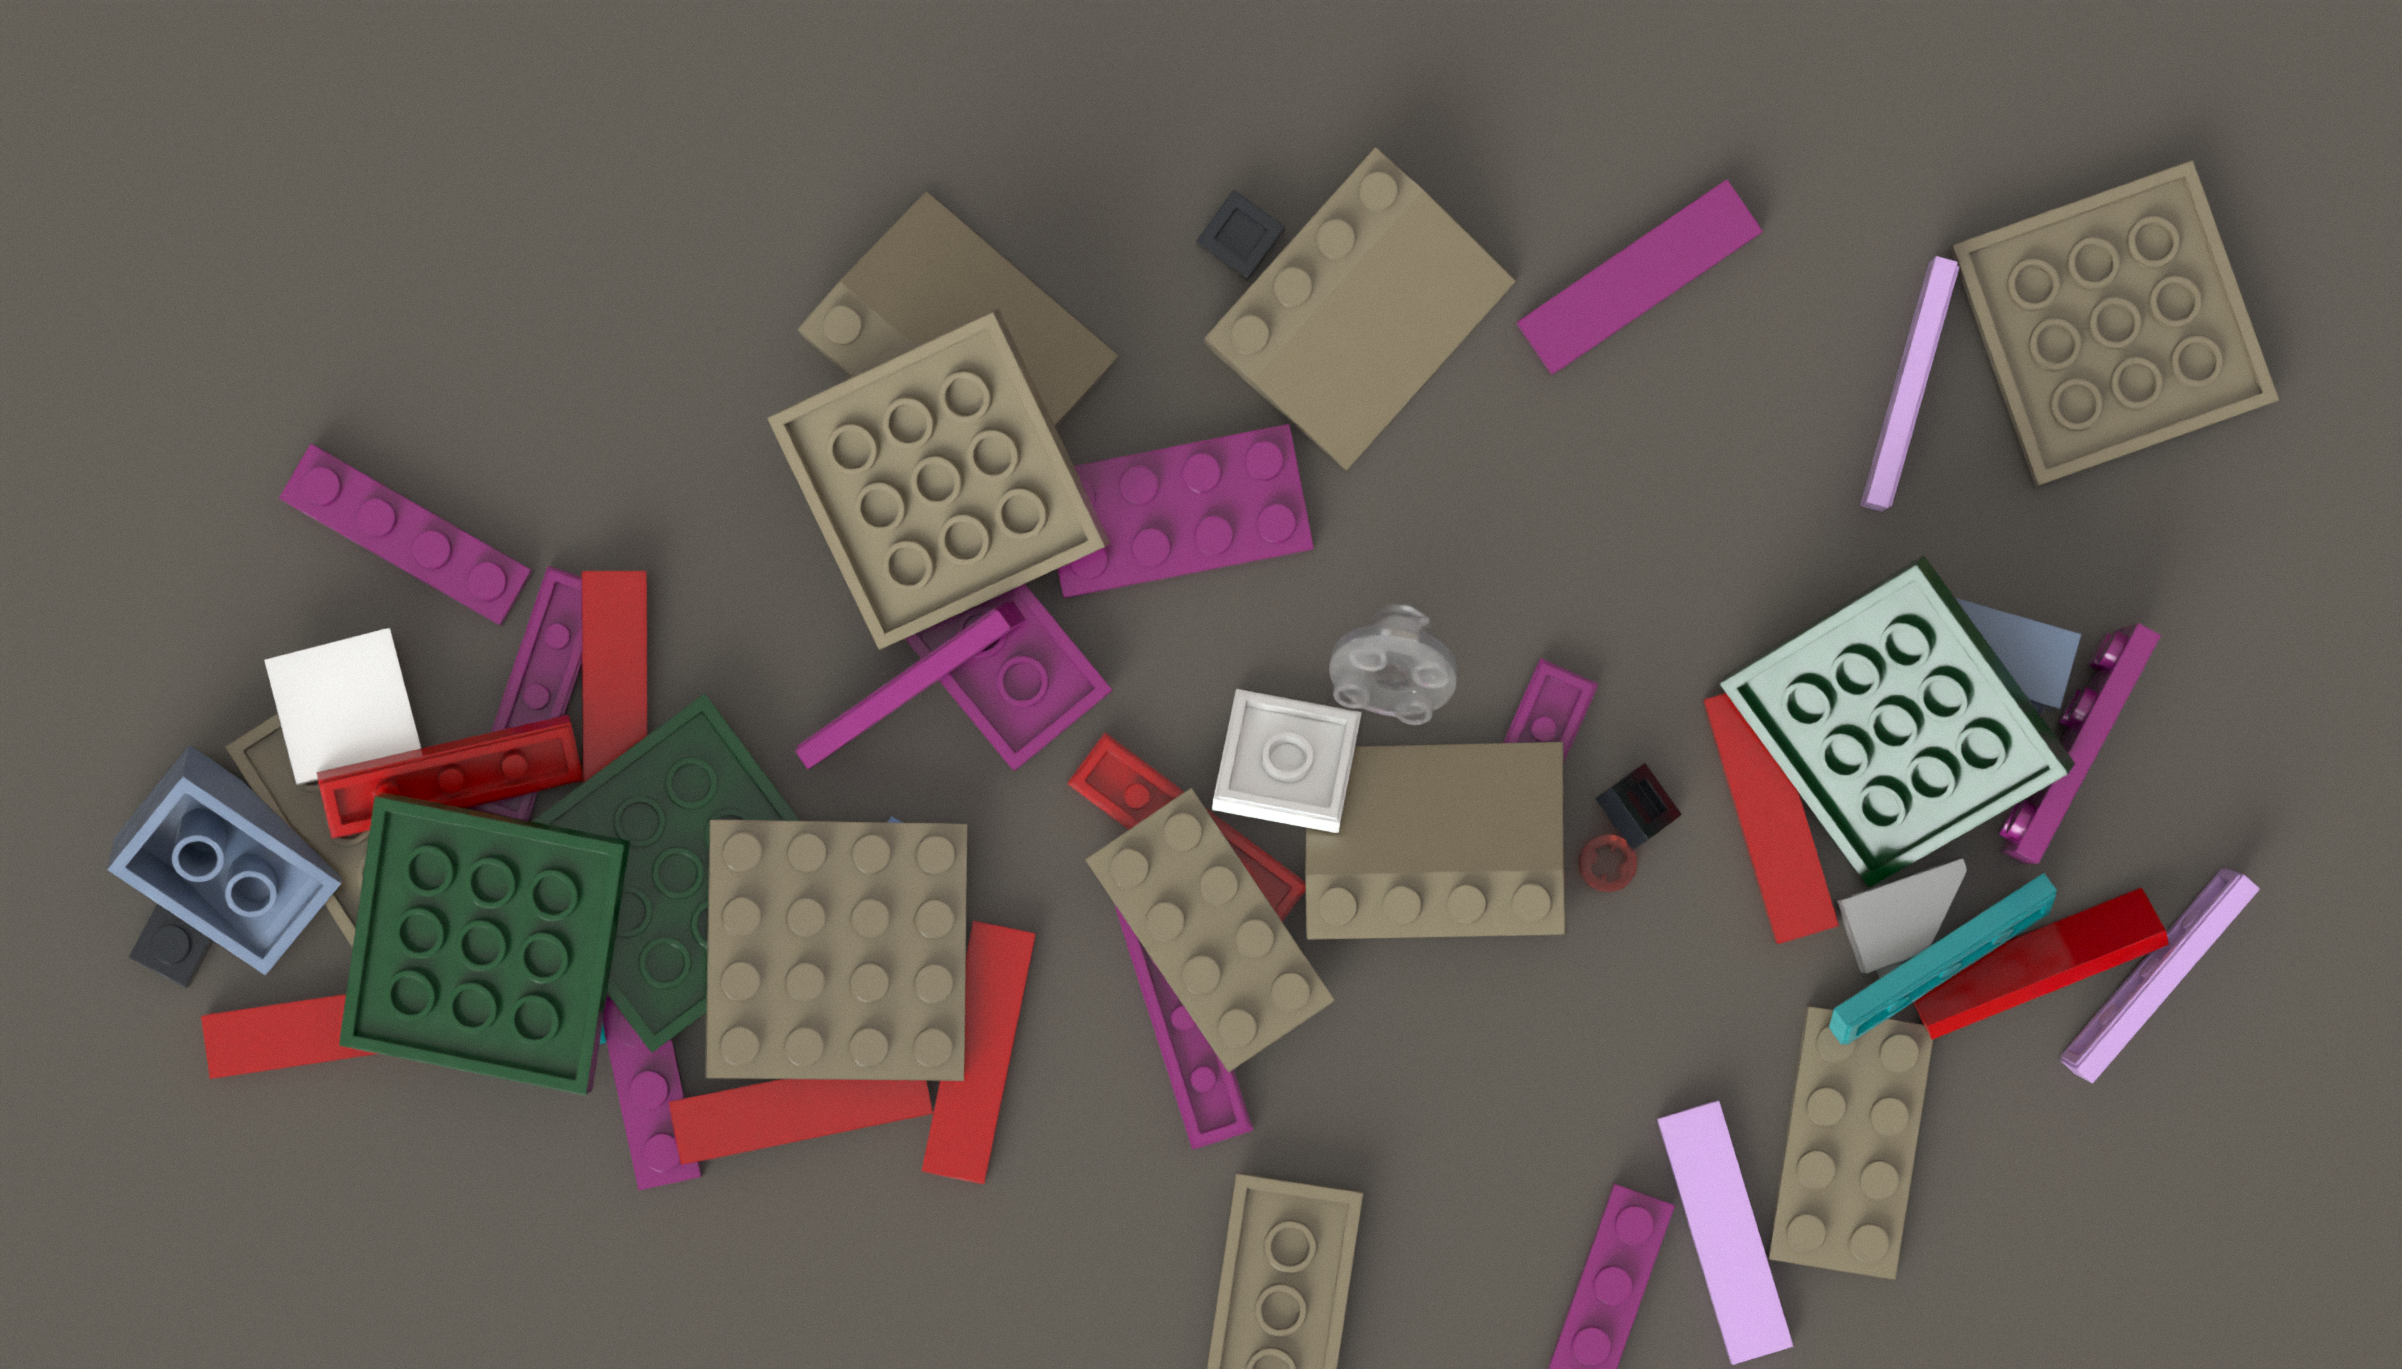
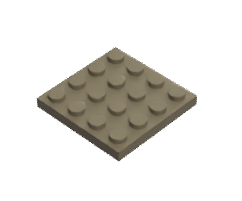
M2193 160L1950 247L1954 261L1958 262L1957 266H1960L1959 276L2035 487L2279 401Z
M999 309L767 418L879 650L1102 549L1110 543Z
M709 820L705 1078L964 1081L967 824Z

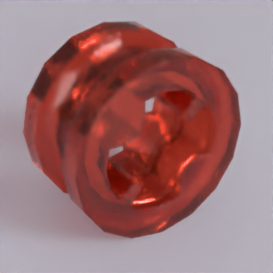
M1602 835L1591 839L1584 845L1579 855L1578 867L1581 877L1590 887L1598 891L1613 892L1623 889L1632 881L1637 870V857L1635 851H1632L1621 837ZM1602 845H1610V853L1614 852L1617 847L1624 854L1625 861L1618 866L1620 877L1612 882H1606V874H1602L1597 879L1590 868L1598 860L1595 850Z

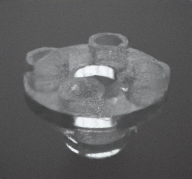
M1393 604L1376 611L1370 625L1352 630L1338 640L1331 653L1329 675L1334 685L1333 696L1340 705L1352 709L1362 708L1376 714L1397 717L1401 722L1410 725H1421L1429 722L1433 711L1445 705L1453 696L1458 677L1457 662L1451 651L1441 641L1430 635L1431 624L1428 617L1414 607Z

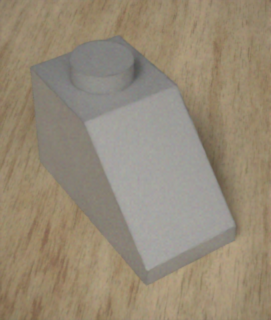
M1963 858L1953 859L1835 900L1860 973H1870L1876 970L1880 979L1932 945L1967 872Z

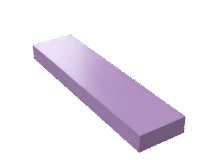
M1936 256L1928 263L1860 506L1882 512L1893 504L1960 266H1957L1958 262Z
M2226 867L2224 869L2221 868L2167 931L2169 945L2150 952L2145 956L2060 1055V1061L2075 1075L2093 1084L2260 888L2244 874Z
M1719 1100L1656 1118L1730 1363L1734 1365L1794 1347Z

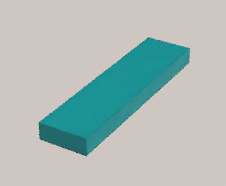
M2045 873L2041 874L1834 1008L1829 1029L1841 1045L1850 1044L2049 915L2056 898L2057 889Z

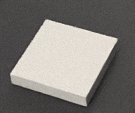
M390 628L264 660L297 785L317 781L316 772L421 749Z
M1236 689L1212 810L1339 833L1362 712Z

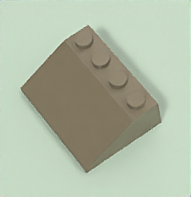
M1375 147L1204 338V345L1347 471L1516 281L1432 197Z
M927 191L848 271L798 328L800 334L852 378L999 309L1056 430L1119 358L1115 352Z
M1563 742L1355 746L1339 833L1306 827L1307 939L1567 934Z

